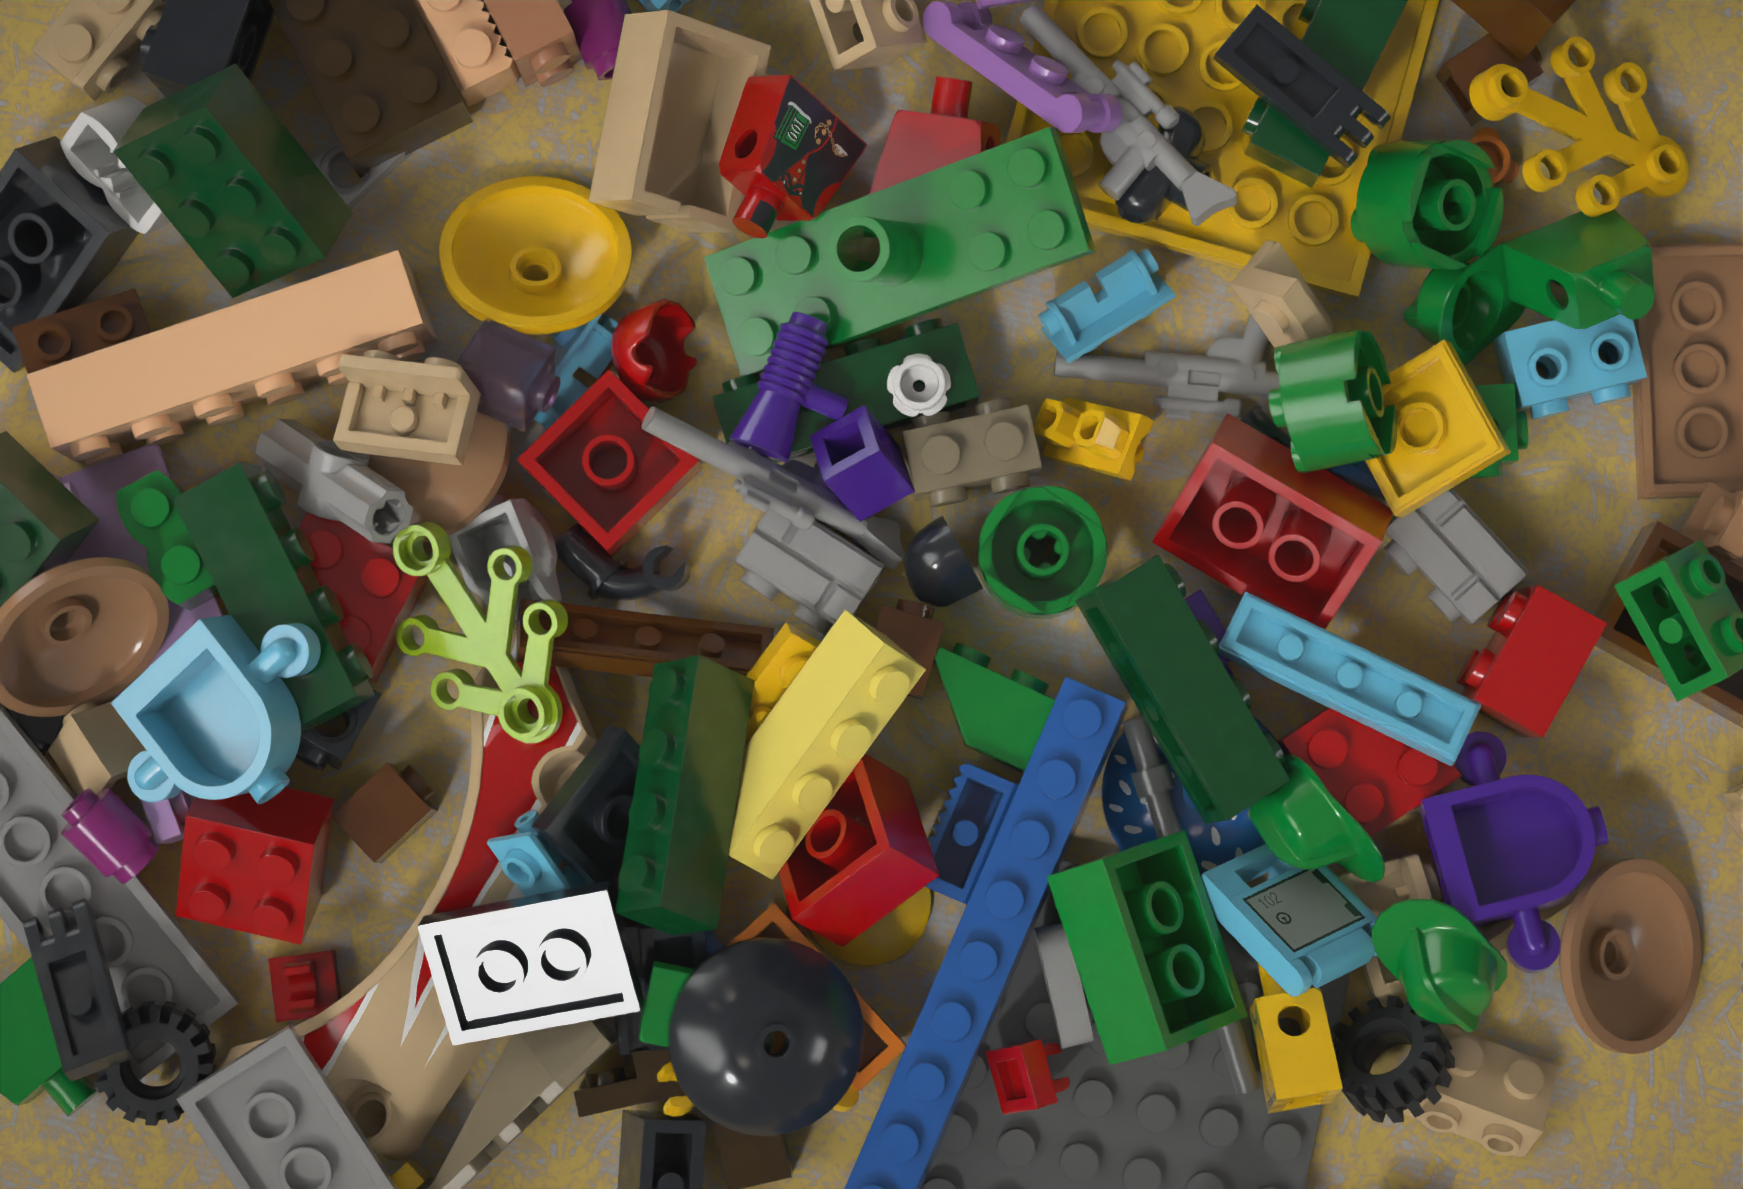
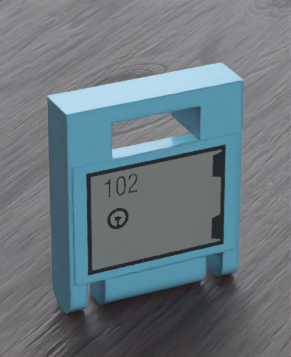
M1264 844L1204 872L1201 876L1214 917L1290 996L1296 997L1307 992L1311 985L1317 989L1369 963L1373 956H1378L1375 952V946L1372 944V927L1378 917L1327 866L1314 870L1295 868L1279 860L1268 846ZM1269 872L1266 882L1253 888L1246 884V882Z

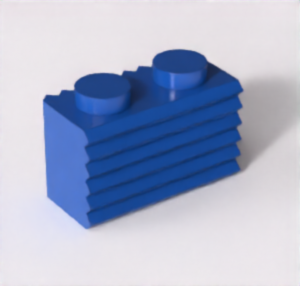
M969 763L958 766L957 770L960 776L952 779L955 788L947 791L950 800L942 803L945 812L937 815L940 824L932 827L935 835L927 838L939 876L925 886L966 905L1019 786Z

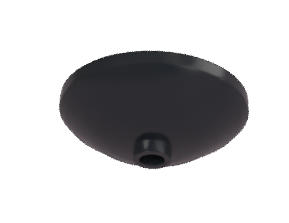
M758 937L735 942L721 948L701 962L692 971L678 992L668 1025L669 1058L675 1077L685 1095L712 1121L725 1128L747 1135L775 1136L787 1134L802 1129L822 1118L834 1108L851 1086L859 1069L864 1047V1023L860 1004L844 974L833 962L814 949L796 941L775 937ZM772 1031H782L785 1036L784 1047L775 1054L766 1053L764 1049L765 1037Z

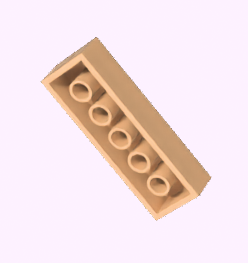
M396 250L27 374V378L50 448L76 462L85 460L86 467H91L123 456L122 447L142 440L146 441L148 447L175 441L184 436L182 427L205 419L208 426L222 425L237 420L245 415L243 406L264 399L267 400L269 406L294 401L305 395L303 386L326 378L329 386L349 382L348 379L338 368L342 354L364 356V352L368 350H378L393 354L401 359V361L410 362L425 355L424 345L436 342L437 338L414 270L400 251Z

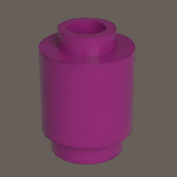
M572 0V3L563 12L574 32L586 68L594 69L600 81L612 79L625 14H632L627 1Z
M108 787L98 794L87 788L61 814L68 822L63 828L61 835L104 877L107 878L113 875L121 884H125L136 876L159 850V846L150 838L153 831Z

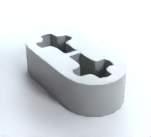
M1062 922L1034 928L1039 958L1061 1048L1064 1049L1094 1042L1081 979Z

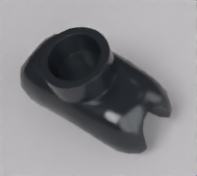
M1174 107L1173 109L1180 115L1178 123L1171 129H1164L1159 124L1158 131L1199 173L1211 178L1213 166L1199 159L1206 141L1200 120L1185 107ZM1157 166L1150 171L1144 168L1119 200H1115L1122 218L1137 224H1146L1158 220L1171 203L1188 211L1182 191Z

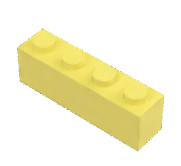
M844 610L744 748L728 855L772 880L926 671L924 667L889 637L847 610Z

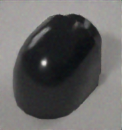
M943 516L933 520L916 533L908 545L903 564L908 584L913 594L920 601L936 607H947L983 589Z

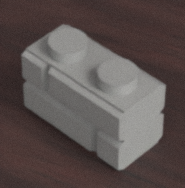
M1453 488L1405 517L1396 518L1386 531V536L1391 541L1383 550L1407 576H1410L1418 569L1431 583L1434 589L1426 596L1450 623H1454L1461 616L1468 625L1473 624L1530 573Z
M770 509L766 511L735 560L738 566L746 570L740 579L742 583L770 601L773 600L777 592L782 593L799 604L793 615L823 635L827 634L844 610L856 615L885 570V565L817 521H814L810 529L804 531L794 526L792 520Z

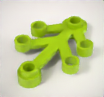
M420 522L409 525L407 529L400 531L393 542V556L397 565L408 575H427L465 634L440 629L433 618L427 615H418L403 620L397 627L396 641L399 648L409 656H420L427 653L485 667L500 687V689L476 685L471 675L465 670L459 668L451 669L435 676L431 683L430 692L435 704L444 710H454L462 707L498 716L505 732L524 743H538L551 737L559 728L562 719L560 698L548 682L554 638L563 634L568 624L565 608L559 602L552 599H546L528 606L522 619L524 630L528 634L523 670L520 669L510 653L519 583L526 581L530 577L533 569L530 554L521 546L510 545L497 549L490 555L487 570L491 578V587L486 616L449 559L452 545L448 534L443 528L433 522ZM425 537L432 544V558L424 551L423 541ZM506 555L510 556L516 564V573L513 577L504 568ZM541 610L546 611L550 615L552 625L549 631L540 625L539 613ZM415 625L424 634L422 646L418 645L413 638L412 631ZM449 679L453 680L458 686L459 696L457 700L448 693L447 682ZM529 699H532L537 706L538 720L534 719L528 712L527 705Z

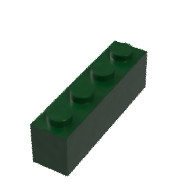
M1307 0L1298 17L1299 20L1309 24L1301 41L1363 91L1408 0ZM1260 97L1257 98L1241 132L1252 137L1244 154L1312 188L1330 155Z
M935 318L904 329L907 338L882 345L879 336L851 343L844 347L845 357L818 364L819 369L815 372L816 377L812 382L849 398L843 417L865 405L884 429L889 431L912 424V419L924 415L923 413H918L917 416L910 417L899 412L893 405V394L887 389V379L892 368L898 365L901 366L907 356L925 354L930 356L936 364H942L950 375L951 387L945 393L947 402L939 412H952L978 404L980 394L958 323L943 327L941 318ZM758 373L747 374L722 383L724 393L712 396L726 444L730 442V436L759 391L757 387L758 381H760ZM917 380L913 383V389L916 392H922L925 389V383ZM800 406L790 460L815 453L810 435L836 420Z
M239 462L173 498L229 614L232 615L260 653L264 636L270 629L278 625L301 623L310 627L317 635L321 653L315 668L305 675L289 678L280 677L291 692L298 707L301 731H309L375 696L368 682V679L373 677L371 665L362 649L356 643L349 644L339 624V621L344 619L341 605L327 585L320 586L310 566V563L315 561L312 547L299 528L294 527L291 529L280 507L286 503L284 492L275 476L268 469L262 471L259 465Z
M1156 555L1133 564L1076 599L1075 602L1205 824L1228 821L1290 781L1282 767L1285 758L1276 740L1268 732L1261 731L1249 709L1252 707V701L1245 686L1238 678L1228 674L1216 654L1219 652V644L1213 631L1204 621L1195 618L1185 601L1186 587L1182 578L1170 564L1163 563L1160 556Z
M701 655L654 664L652 680L649 686V700L643 738L639 748L638 770L633 801L629 811V826L623 864L619 874V889L615 908L616 914L670 935L718 928L754 687L753 679Z

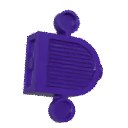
M1483 731L1472 732L1467 735L1454 762L1455 767L1462 775L1460 779L1472 785V787L1422 799L1419 812L1445 904L1455 907L1468 917L1477 928L1513 919L1515 926L1509 933L1506 941L1507 956L1510 962L1519 970L1527 973H1539L1548 969L1559 955L1560 938L1557 931L1550 923L1541 919L1539 912L1560 904L1577 889L1591 866L1595 847L1608 844L1609 842L1605 821L1599 806L1586 808L1573 791L1553 779L1539 775H1517L1501 779L1500 775L1504 770L1507 758L1504 745L1491 733Z

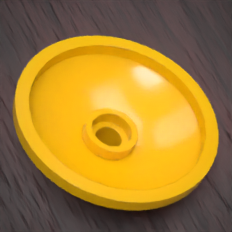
M545 176L510 178L490 184L476 191L460 203L452 212L442 230L439 243L441 275L448 291L456 302L469 314L488 325L521 334L562 332L579 327L604 313L622 293L631 269L632 249L628 230L615 209L589 202L591 190L571 181Z

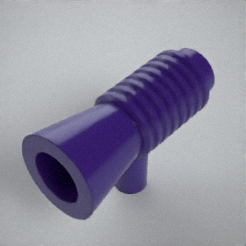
M792 312L789 322L781 323L780 331L776 335L777 339L773 343L774 347L770 350L771 356L767 358L768 364H765L763 368L765 372L761 373V380L757 384L759 391L730 436V441L754 450L766 458L789 463L800 406L836 421L843 417L849 398L812 382L816 377L815 372L819 369L818 364L822 362L821 356L825 354V347L829 344L825 337L828 328L826 323L800 312Z

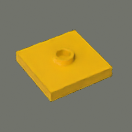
M1444 339L1389 373L1391 384L1382 385L1384 406L1395 404L1397 415L1396 446L1391 454L1365 460L1394 516L1403 518L1511 453L1451 342Z

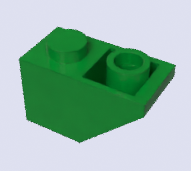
M956 642L952 652L940 647L934 659V665L964 746L1023 773L1055 702L1054 699L1045 695L1049 684L1014 669L1010 679L987 669L991 660L989 656Z

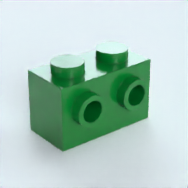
M1702 539L1650 564L1614 585L1677 702L1743 669V613L1725 583V574L1722 566L1714 556L1709 554Z

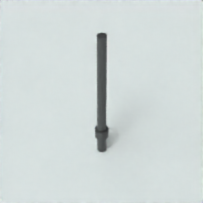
M1142 716L1122 722L1137 770L1131 773L1138 798L1145 797L1157 838L1182 831L1170 789L1176 786L1168 762L1161 763L1151 730ZM1238 1020L1217 1029L1218 1038L1236 1095L1261 1088L1241 1021Z

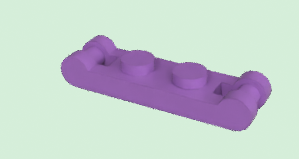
M935 1L926 7L923 14V27L930 38L1059 131L1064 133H1080L1086 130L1093 133L1112 132L1121 123L1123 115L1122 106L1114 95L1090 94L1067 77L1068 69L1064 65L1051 58L1032 53L1023 46L1025 39L1017 32L1000 25H993L989 8L978 10L977 2H962L957 5L951 1Z

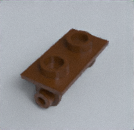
M135 288L12 327L28 374L151 333Z

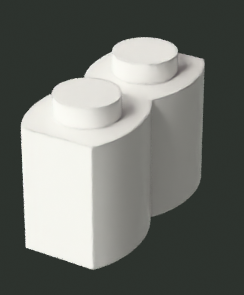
M127 95L81 112L60 141V144L73 168L85 180L97 187L103 188L106 199L112 209L132 229L142 234H148L172 223L113 152L142 110L147 107L141 101Z

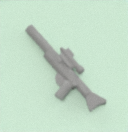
M1038 4L1031 5L1022 13L1019 22L1057 62L1068 69V73L1072 77L1071 81L1090 94H1111L1120 101L1123 114L1121 123L1112 132H1102L1100 139L1105 157L1113 165L1099 183L1100 189L1114 200H1119L1144 168L1150 171L1157 166L1182 191L1191 222L1195 226H1199L1212 214L1235 206L1238 203L1237 193L1234 189L1199 173L1147 119L1151 113H1154L1156 115L1155 120L1164 129H1171L1178 123L1180 115L1171 105H1165L1147 87L1153 79L1136 61L1129 66L1121 63L1120 60L1115 61L1112 67L1115 69L1117 76L1110 81Z
M1251 314L1249 315L1243 338L1226 337L1217 339L1207 349L1206 356L1145 350L1144 359L1083 354L1069 364L1058 351H1056L1054 376L1167 387L1166 396L1160 395V397H1154L1153 406L1165 409V418L1190 421L1191 412L1220 414L1224 417L1228 413L1239 419L1242 416L1243 410L1241 400L1227 398L1224 401H1218V392L1269 397L1270 389L1279 388L1278 373L1266 371V362L1262 361L1268 338Z
M654 406L647 412L642 422V430L737 478L733 482L732 488L736 489L737 493L743 495L742 501L763 512L770 509L792 520L794 526L804 531L810 529L815 519L856 539L860 545L892 570L905 558L900 541V523L897 520L872 516L859 522L845 505L837 501L836 494L824 482L817 460L814 467L793 459L782 466L734 441L726 444Z

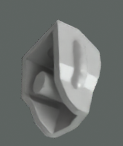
M502 494L496 495L477 518L458 532L449 536L452 550L467 587L483 598L487 606L491 587V578L487 570L490 555L495 550L510 545L521 546L530 554L533 569L530 577L526 581L519 583L514 623L517 622L521 598L562 601L555 572L558 554L552 532L546 517L525 498L505 501ZM506 555L504 568L513 577L516 573V564L510 556Z

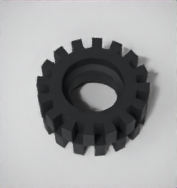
M1388 996L1387 1006L1383 1007L1378 998L1367 1001L1369 1012L1362 1015L1359 1009L1355 1007L1348 1013L1353 1023L1348 1027L1339 1022L1334 1029V1032L1341 1040V1042L1332 1041L1343 1088L1341 1091L1357 1112L1363 1116L1368 1113L1373 1121L1383 1123L1387 1114L1393 1123L1404 1122L1403 1110L1409 1109L1416 1118L1425 1113L1419 1103L1427 1098L1435 1105L1442 1098L1435 1088L1437 1085L1449 1088L1452 1077L1447 1069L1455 1068V1058L1450 1052L1453 1048L1438 1024L1428 1022L1419 1017L1408 1001L1404 1005L1399 996ZM1397 1045H1411L1408 1056L1397 1068L1383 1074H1370L1373 1063L1384 1051Z
M154 1001L143 1002L138 1008L133 1009L130 1007L122 1012L132 1050L139 1043L148 1039L164 1040L176 1049L180 1057L181 1067L178 1076L172 1082L163 1086H149L142 1083L132 1072L130 1059L97 1072L98 1079L95 1084L99 1094L105 1092L108 1097L106 1101L108 1107L113 1112L117 1107L124 1111L126 1114L123 1118L134 1123L136 1118L146 1120L145 1125L157 1126L159 1120L167 1119L168 1124L179 1120L181 1114L185 1112L176 1100L178 1096L215 1072L214 1058L217 1053L215 1043L211 1044L209 1040L210 1030L205 1023L200 1025L195 1020L197 1014L187 1008L185 1012L176 1009L177 1003L165 1001L163 1005H154Z

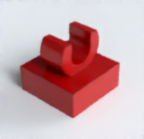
M336 950L268 959L276 1023L312 1018L341 999Z
M1041 1039L986 1051L1003 1115L1035 1110L1058 1103L1056 1093L1066 1090L1071 1083L1069 1077L1052 1079L1046 1058L1062 1052L1060 1044H1042Z

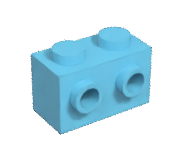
M1622 314L1587 329H1574L1556 320L1503 332L1493 340L1504 384L1514 383L1516 411L1530 409L1532 420L1570 411L1567 400L1592 395L1594 405H1600L1630 397L1632 395L1629 385H1633L1647 377L1634 322ZM1598 351L1603 354L1606 363L1600 359ZM1536 365L1543 370L1545 379L1538 375Z

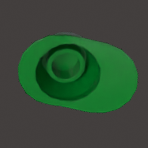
M1503 243L1491 248L1474 262L1465 263L1467 267L1458 270L1432 269L1423 281L1418 297L1404 311L1405 322L1419 330V333L1430 343L1436 345L1444 339L1451 342L1464 366L1472 361L1481 350L1491 344L1496 337L1508 331L1521 317L1526 308L1514 303L1508 297Z
M1292 754L1286 755L1282 767L1290 781L1254 803L1248 809L1250 820L1268 848L1279 860L1295 868L1314 870L1338 862L1348 872L1362 880L1373 883L1382 880L1386 868L1382 855L1372 838L1328 792L1323 782L1308 764L1300 757Z
M1412 898L1392 904L1379 914L1372 927V944L1375 946V952L1381 962L1402 984L1408 1003L1419 1017L1428 1022L1442 1025L1457 1024L1468 1033L1477 1029L1480 1015L1486 1011L1493 999L1494 992L1500 989L1507 978V962L1499 950L1485 938L1468 917L1455 907L1434 899Z

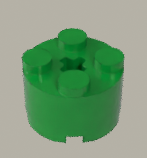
M1398 140L1389 144L1375 146L1368 156L1367 166L1358 187L1356 209L1351 216L1350 224L1354 237L1360 242H1365L1370 251L1379 260L1394 267L1458 270L1467 267L1465 263L1474 256H1482L1492 247L1502 222L1504 207L1502 188L1493 187L1488 168L1495 167L1490 157L1479 146L1463 140Z
M1361 329L1348 330L1293 342L1275 348L1274 360L1279 376V388L1270 389L1269 408L1275 425L1278 428L1285 426L1288 428L1291 438L1292 459L1299 473L1375 459L1394 452L1397 440L1395 404L1384 406L1382 385L1391 384L1382 351L1371 332L1368 330L1361 331Z
M1038 486L1022 489L1003 498L986 518L977 543V570L987 592L1006 610L1025 618L1052 619L1078 607L1075 600L1098 585L1107 563L1105 533L1095 510L1077 494L1057 486ZM1044 538L1049 539L1055 544L1051 555L1058 562L1054 566L1047 562L1042 563L1039 568L1032 566L1028 562L1031 551L1024 545L1028 541L1038 545Z

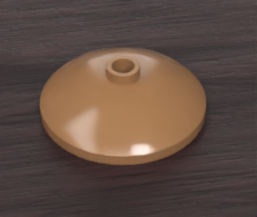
M425 359L416 360L412 362L424 363ZM460 363L457 364L463 368L481 393L463 466L369 454L370 460L368 463V468L405 491L406 501L414 507L409 525L420 522H433L443 528L448 536L471 523L492 501L506 475L512 450L511 423L502 398L485 378L473 369ZM425 537L423 544L429 543L430 540L427 537Z
M98 557L60 564L38 574L23 584L0 608V703L10 710L27 716L57 717L67 715L76 707L88 702H94L98 705L128 687L154 660L168 630V602L154 577L143 567L133 562L118 558Z
M1636 858L1612 861L1596 870L1586 880L1567 912L1559 947L1560 978L1565 998L1576 1022L1583 1032L1597 1045L1609 1051L1627 1054L1645 1053L1661 1046L1674 1035L1682 1025L1692 1006L1700 978L1702 947L1700 928L1694 906L1684 886L1664 866L1654 861Z

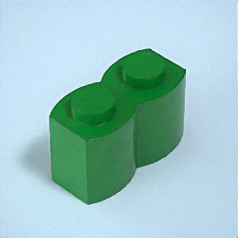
M155 470L116 491L118 513L129 534L138 543L147 548L148 567L151 575L161 587V592L175 604L191 611L220 594L173 501V498L186 491L168 476Z

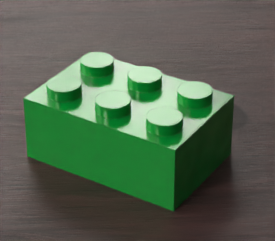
M1185 830L1131 846L1047 876L1109 1065L1169 1050L1248 1017Z

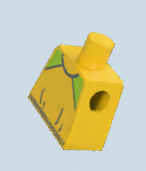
M1258 963L1264 996L1254 999L1250 1008V1017L1268 1114L1332 1103L1343 1088L1320 987L1317 989L1315 987L1310 988L1307 992L1296 997L1290 996ZM1284 1017L1295 1019L1300 1024L1301 1035L1290 1036L1285 1034L1280 1029L1279 1019Z

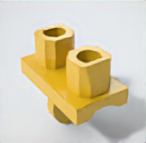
M1065 397L1063 402L1046 398L1041 405L1033 428L1036 436L1047 441L1042 456L1054 462L1131 481L1135 472V464L1140 462L1145 454L1141 440L1151 431L1154 421L1139 413Z

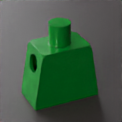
M1615 209L1599 217H1589L1580 211L1503 243L1509 299L1516 304L1574 329H1587L1620 314L1628 319L1636 320L1645 316L1654 303L1655 287L1650 244Z
M30 957L0 983V1093L10 1102L19 1106L30 1103L45 1090L69 1117L91 1100L98 1090L86 1076L71 1081L64 1073L33 959Z

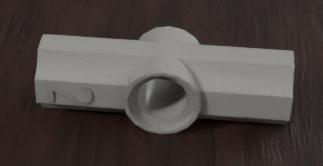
M277 419L274 426L260 434L255 454L262 458L265 470L268 469L275 477L300 493L297 503L301 509L322 518L342 521L375 543H391L400 531L408 528L414 507L406 501L405 491L368 468L369 454L341 451L333 440L324 439L297 420Z

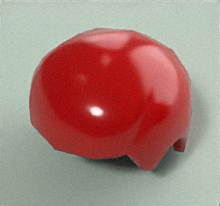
M663 298L648 303L622 317L614 329L611 341L613 363L620 381L637 398L655 403H663L674 399L686 390L689 371L697 365V358L688 355L684 347L685 339L695 330L696 325L692 317L679 302Z

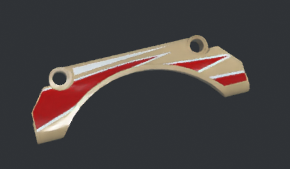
M513 628L510 653L516 661L517 630ZM516 662L520 669L523 670L524 662ZM550 666L548 684L556 691L560 698L562 719L557 731L546 740L538 743L521 742L505 732L498 716L470 710L471 765L467 796L461 823L450 856L433 892L417 919L397 946L369 976L346 996L323 1012L294 1027L374 1152L391 1160H405L413 1156L421 1148L431 1127L489 1041V1039L452 1045L418 930V924L422 917L426 915L525 897L517 885L505 875L500 861L486 842L490 838L517 834L519 831L514 826V823L524 813L536 810L540 815L597 742L567 667ZM482 667L474 679V683L500 689L489 670ZM529 699L527 705L528 712L534 719L538 720L537 706L532 699ZM563 860L559 864L558 868L561 872L567 866V863ZM269 1037L231 1048L216 1071Z

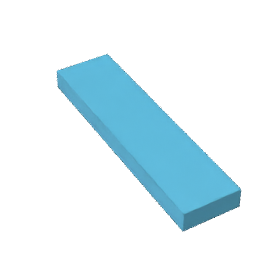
M1246 591L1219 644V652L1217 654L1449 766L1454 764L1481 707V704Z

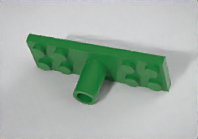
M1047 127L824 211L812 221H798L769 232L764 239L753 238L705 256L704 260L740 376L765 372L763 368L765 364H768L767 358L771 356L770 350L774 347L773 343L777 339L776 335L780 331L779 327L781 323L789 322L792 312L807 314L828 325L825 337L829 342L828 346L825 347V350L1089 255L1096 252L1058 130L1053 127Z

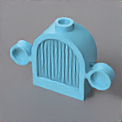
M232 615L199 619L111 702L112 706L146 749V751L137 754L128 767V783L133 793L146 802L171 799L182 790L192 796L210 800L225 799L250 793L257 804L265 803L280 793L290 782L285 773L296 757L301 738V721L298 707L291 692L280 677L289 678L305 675L315 668L321 653L320 642L315 632L310 627L301 623L275 626L264 636L260 653Z

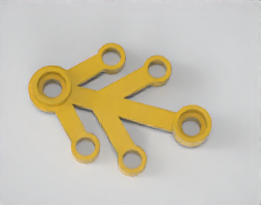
M1574 36L1556 45L1550 56L1553 70L1564 79L1579 112L1530 89L1525 75L1519 69L1509 65H1494L1478 74L1472 80L1469 89L1470 101L1475 111L1483 118L1490 121H1499L1517 112L1577 141L1558 151L1544 149L1526 159L1522 168L1523 178L1526 184L1534 191L1546 192L1562 184L1567 174L1605 156L1626 165L1627 169L1612 177L1599 174L1579 184L1575 193L1576 203L1579 209L1589 217H1599L1614 210L1618 206L1620 199L1636 191L1645 196L1668 198L1680 192L1686 185L1689 176L1687 157L1677 142L1669 137L1658 134L1641 98L1647 89V78L1644 71L1635 63H1622L1609 70L1603 78L1604 93L1612 103L1618 104L1631 137L1617 131L1589 72L1595 63L1593 47L1582 37ZM1568 50L1575 55L1577 66L1570 61ZM1621 76L1628 82L1629 92L1622 86ZM1501 84H1502L1503 87L1505 88L1507 95H1506L1505 92L1503 91V89H1502V87H1501ZM1541 162L1545 164L1549 170V179L1546 178L1541 171ZM1593 188L1600 192L1602 204L1595 199Z

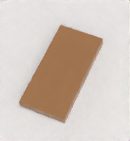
M1743 243L1650 245L1655 287L1654 303L1645 316L1633 320L1647 374L1645 379L1632 385L1637 500L1699 498L1708 481L1713 482L1730 493L1742 491Z

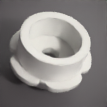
M925 354L907 356L901 366L898 365L892 368L887 379V389L894 396L893 405L899 412L910 417H915L918 413L931 416L939 412L947 402L945 393L951 387L950 375L947 369L942 364L933 362L931 357ZM921 380L925 383V389L922 392H916L913 389L915 381Z

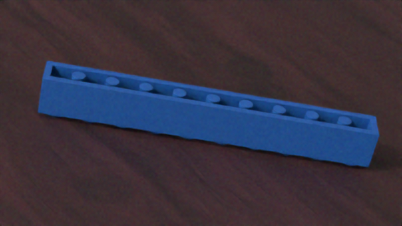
M1065 677L844 1189L922 1188L1048 896L1050 886L1047 876L1058 873L1129 708L1126 702Z

